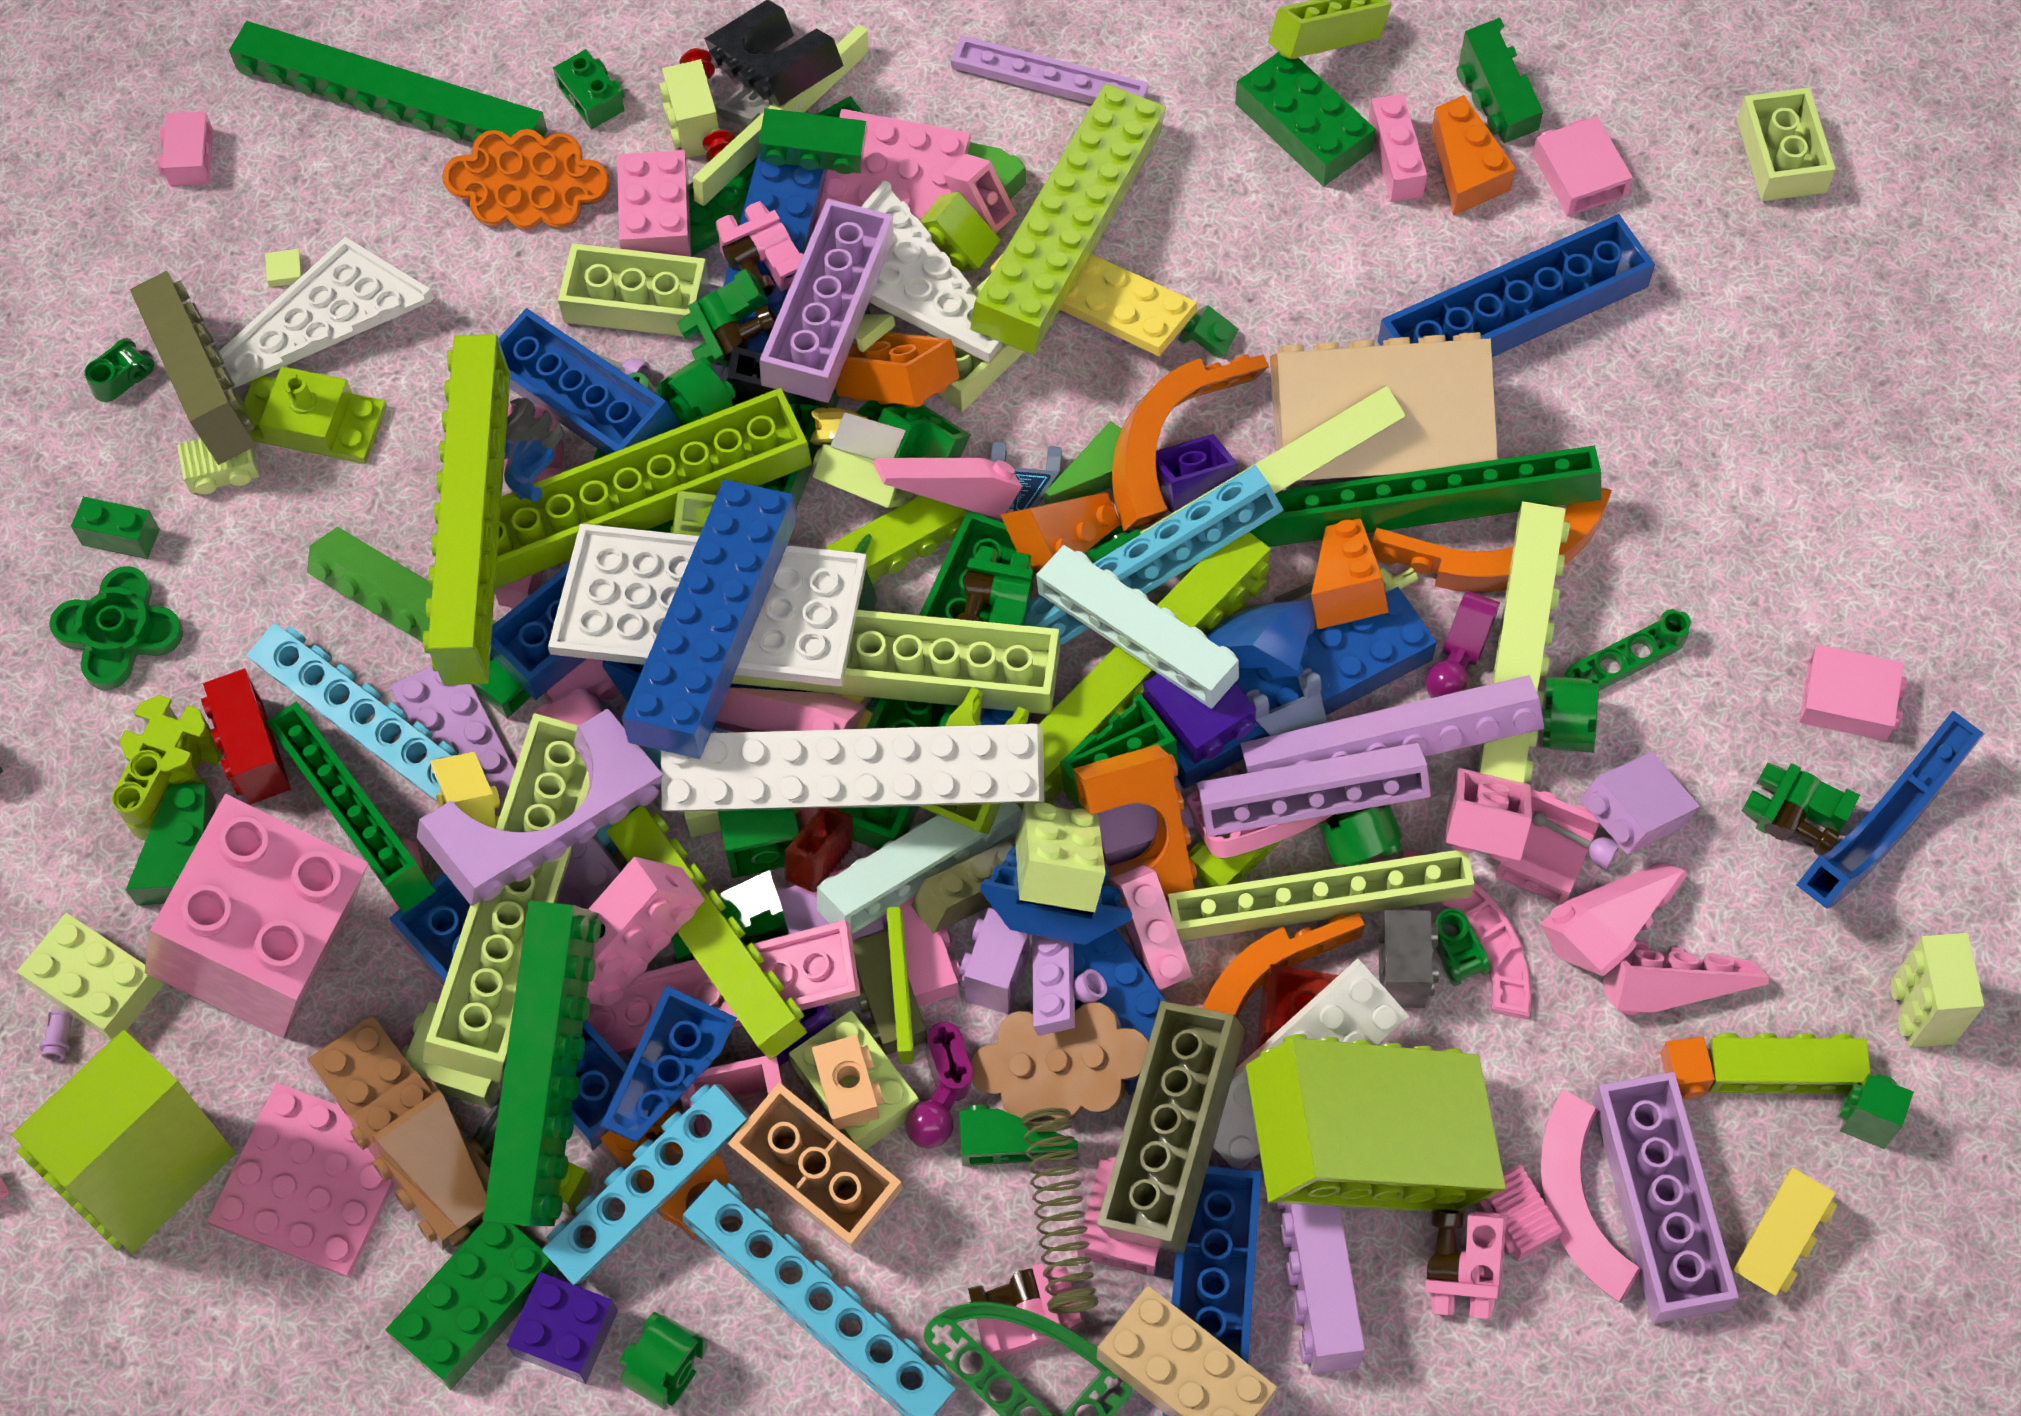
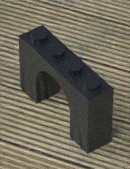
M765 0L704 38L709 49L708 52H710L712 57L711 63L716 69L720 68L725 71L731 79L736 78L747 89H753L764 100L768 99L779 107L844 66L834 38L817 28L791 45L779 51L768 53L794 37L784 8L770 0Z

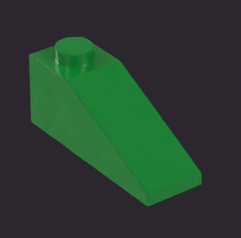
M972 1105L967 1110L959 1111L962 1166L1024 1163L1034 1160L1026 1155V1150L1031 1144L1024 1140V1135L1029 1130L1022 1125L1020 1117L998 1108L990 1109L988 1105ZM1034 1131L1028 1135V1140L1038 1142L1047 1138L1064 1135L1054 1131ZM1069 1139L1055 1140L1046 1143L1062 1142ZM1074 1140L1069 1144L1061 1146H1036L1030 1150V1154L1040 1157L1057 1151L1072 1150L1077 1155L1067 1160L1078 1159V1141ZM1071 1154L1057 1155L1053 1157H1063Z

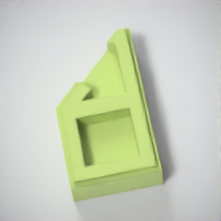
M864 314L853 341L854 344H857L859 351L864 352L895 326L893 314Z

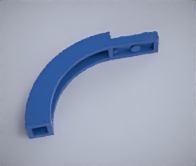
M1952 711L1875 807L1838 845L1824 855H1819L1796 886L1826 909L1833 907L1845 898L1870 874L1937 797L1940 789L1985 733L1958 713Z

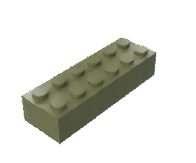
M165 271L131 288V294L187 418L217 464L220 465L255 447V441L250 433L256 430L246 411L240 412L241 409L245 408V405L236 389H230L235 384L227 369L220 366L224 364V360L215 345H209L214 342V339L206 325L201 324L204 318L195 302L186 301L190 299V296L181 280L174 282L168 271Z
M1165 1001L1160 1002L1097 1221V1226L1110 1238L1184 1254L1246 1031L1235 1015Z

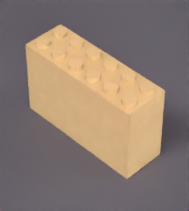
M1480 332L1459 334L1453 336V341H1445V335L1423 336V338H1418V343L1410 344V337L1390 338L1383 341V346H1374V340H1358L1348 343V348L1340 349L1339 342L1318 343L1313 345V350L1304 351L1303 344L1285 345L1278 348V353L1270 356L1276 451L1387 385L1406 415L1405 418L1298 481L1400 474L1498 459L1491 338L1481 339Z

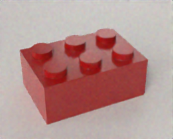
M244 668L204 682L203 686L207 697L201 698V702L208 719L212 720L214 728L211 729V733L218 750L221 749L224 757L221 760L222 768L227 780H231L236 795L243 794L249 805L291 790L273 732L266 723L268 717L262 699L246 669Z

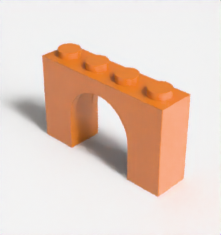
M1157 744L1073 768L1079 803L1090 815L1132 803L1149 805L1154 808L1156 813L1157 829L1150 846L1141 855L1132 860L1107 867L1110 872L1109 882L1110 878L1145 865L1156 871L1166 901H1168V894L1195 890L1193 879L1197 878V871L1194 861L1188 857L1186 845L1191 844V838L1186 824L1182 823L1180 811L1184 810V801L1181 792L1175 787L1174 777L1178 776V768L1173 755H1169Z

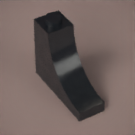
M733 347L720 378L721 381H728L736 393V398L732 400L733 406L776 390L761 385L759 360L762 353ZM783 391L789 404L828 408L831 402V398L829 403Z

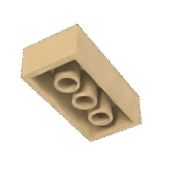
M1149 1285L1146 1286L1097 1347L1098 1361L1167 1416H1261L1276 1395L1277 1386Z

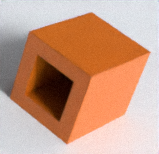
M1705 1037L1666 1041L1660 1052L1665 1073L1675 1072L1679 1090L1684 1100L1703 1097L1715 1081Z

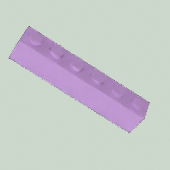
M1419 742L1197 782L1207 837L1431 797L1428 767Z

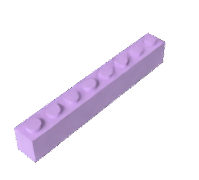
M1530 675L1240 744L1246 771L1251 773L1418 742L1424 757L1541 730L1544 729L1540 698Z

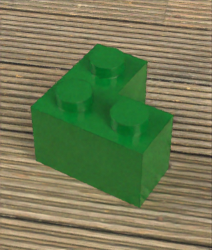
M903 404L884 408L878 419L879 423L906 430L894 458H960L971 436L968 432L924 405L906 408Z

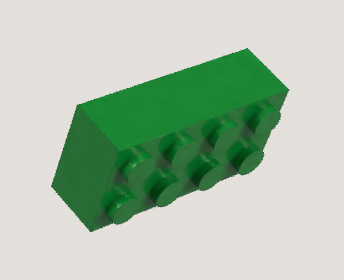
M1277 52L1237 81L1235 104L1323 187L1373 151L1376 129L1299 57L1297 59H1288Z
M483 1221L391 1322L385 1331L395 1343L449 1390H452L523 1310L539 1273L542 1272L553 1276L559 1269L542 1251V1248L513 1224Z

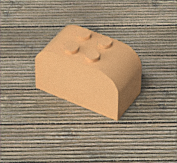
M779 1082L728 1143L732 1152L751 1170L852 1251L903 1190L902 1182Z

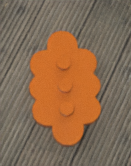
M530 129L520 130L511 138L505 133L496 130L484 132L473 143L472 154L452 158L445 165L442 174L443 184L448 192L458 199L469 200L471 212L480 223L494 227L500 226L509 220L512 225L522 230L533 229L542 222L557 229L569 227L579 218L581 205L600 202L609 193L611 185L610 176L603 165L594 160L583 159L582 148L574 137L565 133H556L544 139L538 132Z

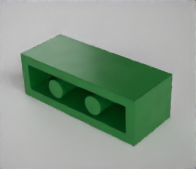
M765 108L759 140L760 161L776 166L788 164L801 166L808 170L820 168L834 170L841 174H861L866 141V121Z

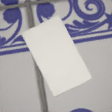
M844 413L830 447L871 459L894 458L906 430Z

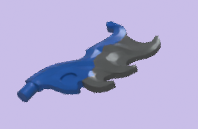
M517 398L510 401V404L515 409L507 418L505 459L508 460L504 471V479L511 492L520 500L527 498L537 502L542 497V490L533 486L532 483L553 460L555 456L553 449L562 440L564 431L561 424L557 423L554 430L549 432L552 425V418L549 412L545 409L542 417L535 419L536 409L532 401L527 398Z

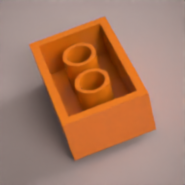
M888 332L864 352L859 351L857 344L852 343L835 386L837 396L850 397L854 401L873 400L878 401L882 405L896 403L903 404L906 408L919 407L925 403L927 398L944 392L948 385L960 378L952 339Z

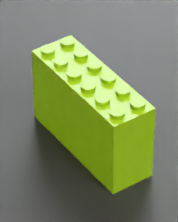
M124 1029L11 1134L21 1144L16 1152L116 1251L124 1246L131 1254L143 1245L237 1154L179 1081Z
M1294 1034L1285 1037L1283 1043L1277 1047L1263 1050L1260 1053V1057L1246 1064L1268 1203L1431 1212L1433 1209L1463 1211L1506 1190L1479 1054L1462 1053V1050L1458 1048L1435 1051L1432 1050L1431 1046L1402 1048L1400 1043L1371 1045L1368 1040H1357L1348 1043L1339 1042L1337 1037L1315 1040L1307 1039V1036L1304 1034Z

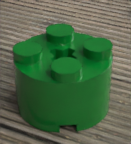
M705 357L693 360L660 381L657 385L658 396L667 401L681 422L678 427L733 406L732 400L736 398L732 385L726 380H720L714 372L711 363Z
M1547 677L1542 748L1594 753L1599 680Z
M1390 804L1334 814L1317 824L1331 859L1336 865L1348 867L1368 864V858L1380 853L1382 856L1391 855L1402 848L1400 840L1403 835Z
M653 1312L643 1327L644 1334L638 1343L631 1342L620 1359V1364L625 1366L620 1382L627 1389L663 1410H667V1404L673 1406L681 1398L697 1371L692 1369L695 1357L703 1359L707 1340L666 1315Z

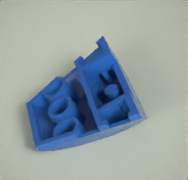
M1312 600L1249 605L1235 611L1221 621L1206 637L1219 647L1225 646L1229 648L1239 659V669L1266 667L1272 678L1302 676L1303 667L1300 662L1302 656L1308 654L1307 636L1314 632L1316 624Z
M1015 844L1007 852L1005 861L1001 865L997 864L993 875L989 879H985L980 887L982 894L1009 930L1086 945L1131 921L1133 915L1130 908L1123 907L1120 902L1121 892L1119 888L1112 887L1109 882L1110 872L1106 865L1105 877L1095 912L1019 900Z

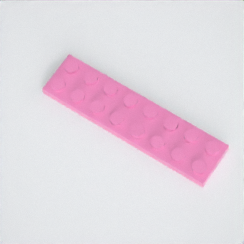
M846 920L753 944L765 959V962L760 965L765 974L770 970L774 972L785 987V989L779 992L783 999L787 1001L789 998H792L801 1011L860 996L851 927ZM694 959L644 972L636 977L626 988L621 999L610 1007L590 1004V1013L587 1021L620 1057L635 1053L666 985L735 1017L736 1015L701 965ZM738 1018L736 1019L733 1028L743 1026Z

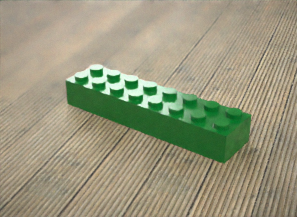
M528 901L483 1221L522 1226H555L556 1219H559L561 1215L563 1199L559 1195L561 1179L566 1177L568 1171V1157L565 1156L566 1142L571 1138L574 1128V1119L570 1116L572 1100L576 1099L579 1092V1078L576 1076L578 1060L582 1059L585 1049V1041L581 1037L583 1021L588 1019L590 1013V1000L587 998L588 984L592 982L596 970L595 960L592 959L594 943L598 942L601 934V922L598 920L597 912L575 905Z

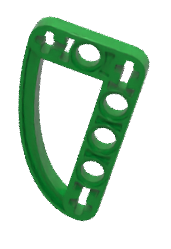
M986 1301L960 1303L940 1311L924 1327V1341L930 1350L1000 1416H1019L1021 1410L1026 1407H1035L1039 1410L1041 1416L1054 1415L957 1324L958 1322L976 1318H989L1028 1327L1058 1341L1100 1370L1097 1376L1060 1416H1075L1077 1409L1085 1404L1094 1406L1098 1416H1113L1132 1393V1387L1122 1380L1120 1383L1123 1389L1120 1395L1114 1392L1110 1393L1104 1401L1111 1406L1107 1411H1104L1101 1404L1089 1396L1094 1390L1101 1396L1107 1390V1385L1104 1383L1105 1379L1108 1376L1116 1379L1118 1376L1097 1360V1348L1061 1324L1020 1307ZM947 1324L951 1326L952 1329L948 1334L957 1344L961 1337L967 1340L966 1344L956 1350L952 1360L945 1356V1354L952 1351L948 1345L942 1341L937 1345L932 1342L935 1337L932 1329L935 1325L941 1328ZM976 1351L981 1355L983 1363L978 1372L966 1374L961 1370L959 1362L965 1352ZM997 1379L1009 1381L1012 1387L1010 1397L1003 1402L994 1401L989 1395V1387Z

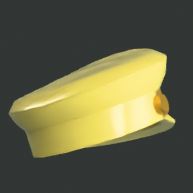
M840 408L815 409L811 414L815 419L816 429L810 438V442L814 445L831 444L844 413L866 419L867 416Z

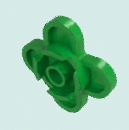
M123 566L110 571L102 580L98 595L90 600L74 599L60 604L50 617L49 627L58 643L67 648L83 649L80 663L81 671L89 684L97 689L110 690L121 686L130 677L136 656H161L168 654L180 644L183 637L182 624L172 610L165 607L149 606L152 594L151 585L145 574L135 567Z

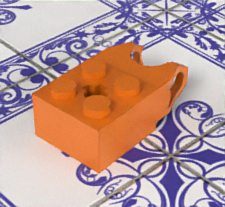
M673 1103L637 1143L608 1131L600 1138L602 1148L618 1167L622 1166L625 1170L636 1160L632 1154L648 1139L652 1141L657 1140L665 1132L661 1126L676 1112L679 1111L682 1115L683 1113ZM694 1128V1130H695V1132L697 1133V1135H699L700 1137H702V1136L700 1135V1133ZM672 1142L667 1146L665 1151L666 1159L673 1165L681 1161L683 1150L678 1143ZM717 1154L713 1156L657 1210L663 1219L682 1228L692 1240L697 1235L683 1224V1214L687 1210L688 1201L694 1193L705 1190L715 1179L721 1185H724L726 1182L732 1185L723 1160ZM645 1169L637 1176V1185L642 1191L649 1192L654 1185L653 1175Z

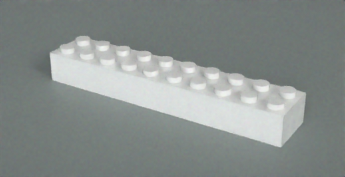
M1039 724L711 733L700 759L661 750V773L663 774L661 780L662 811L667 812L1045 803L1043 726Z

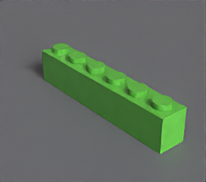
M339 527L334 528L309 546L308 574L423 642L424 631H429L430 621H428L426 616L427 598H432L433 589L430 587L428 580Z

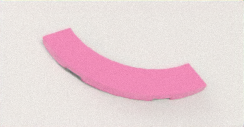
M1404 850L1402 858L1421 856L1423 854ZM1475 882L1471 897L1437 902L1446 909H1457L1466 915L1479 943L1483 946L1488 956L1491 972L1489 973L1492 988L1491 1012L1529 1019L1531 1008L1529 970H1527L1521 942L1502 909Z
M1562 1089L1549 1117L1542 1145L1541 1176L1545 1203L1553 1218L1561 1227L1562 1233L1559 1239L1572 1260L1603 1292L1619 1303H1622L1641 1269L1617 1251L1602 1234L1591 1214L1582 1181L1581 1163L1590 1126L1598 1109Z

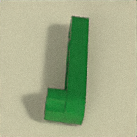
M1674 609L1666 610L1662 613L1659 621L1572 664L1567 668L1564 677L1574 678L1577 675L1578 678H1584L1590 675L1593 668L1594 675L1588 679H1599L1600 691L1683 648L1692 621L1686 612H1678ZM1660 639L1661 643L1658 647L1657 640ZM1637 643L1644 644L1649 648L1650 655L1644 658L1637 657L1632 653L1631 646ZM1604 659H1613L1619 664L1620 670L1616 673H1608L1601 668L1600 662Z

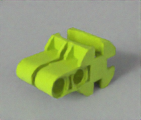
M161 695L140 702L134 712L136 717L144 719L147 723L142 735L125 730L119 740L125 758L129 763L112 793V804L133 835L140 840L147 839L168 785L208 784V780L199 778L195 772L200 761L217 766L223 756L221 749L218 750L211 733V728L199 708L187 705L178 720L170 707L172 700Z

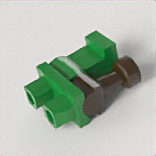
M747 269L734 275L735 279L722 288L705 295L699 301L689 304L690 313L677 322L682 335L688 341L702 334L705 343L691 350L695 360L705 357L711 365L719 362L726 366L734 346L748 349V341L762 331H765L767 334L771 333L777 317L770 306L767 305L769 301L757 277ZM756 311L757 318L740 325L739 321Z
M981 546L975 558H969L967 572L964 577L965 612L959 614L956 619L983 622L979 616L983 605L993 606L988 622L1025 626L1033 591L1031 556L1017 552L1012 555L1010 565L998 563V550L992 547Z
M1767 762L1757 780V784L1774 792L1772 798L1769 799L1753 790L1741 811L1758 821L1759 823L1755 829L1765 834L1767 832L1781 841L1790 839L1793 836L1815 845L1814 853L1817 855H1824L1829 852L1835 845L1840 835L1839 832L1846 824L1860 794L1846 789L1845 792L1822 782L1813 774L1800 771L1801 767L1793 763L1785 770ZM1805 819H1808L1824 827V831L1821 832L1817 828L1813 827L1812 825L1807 823Z

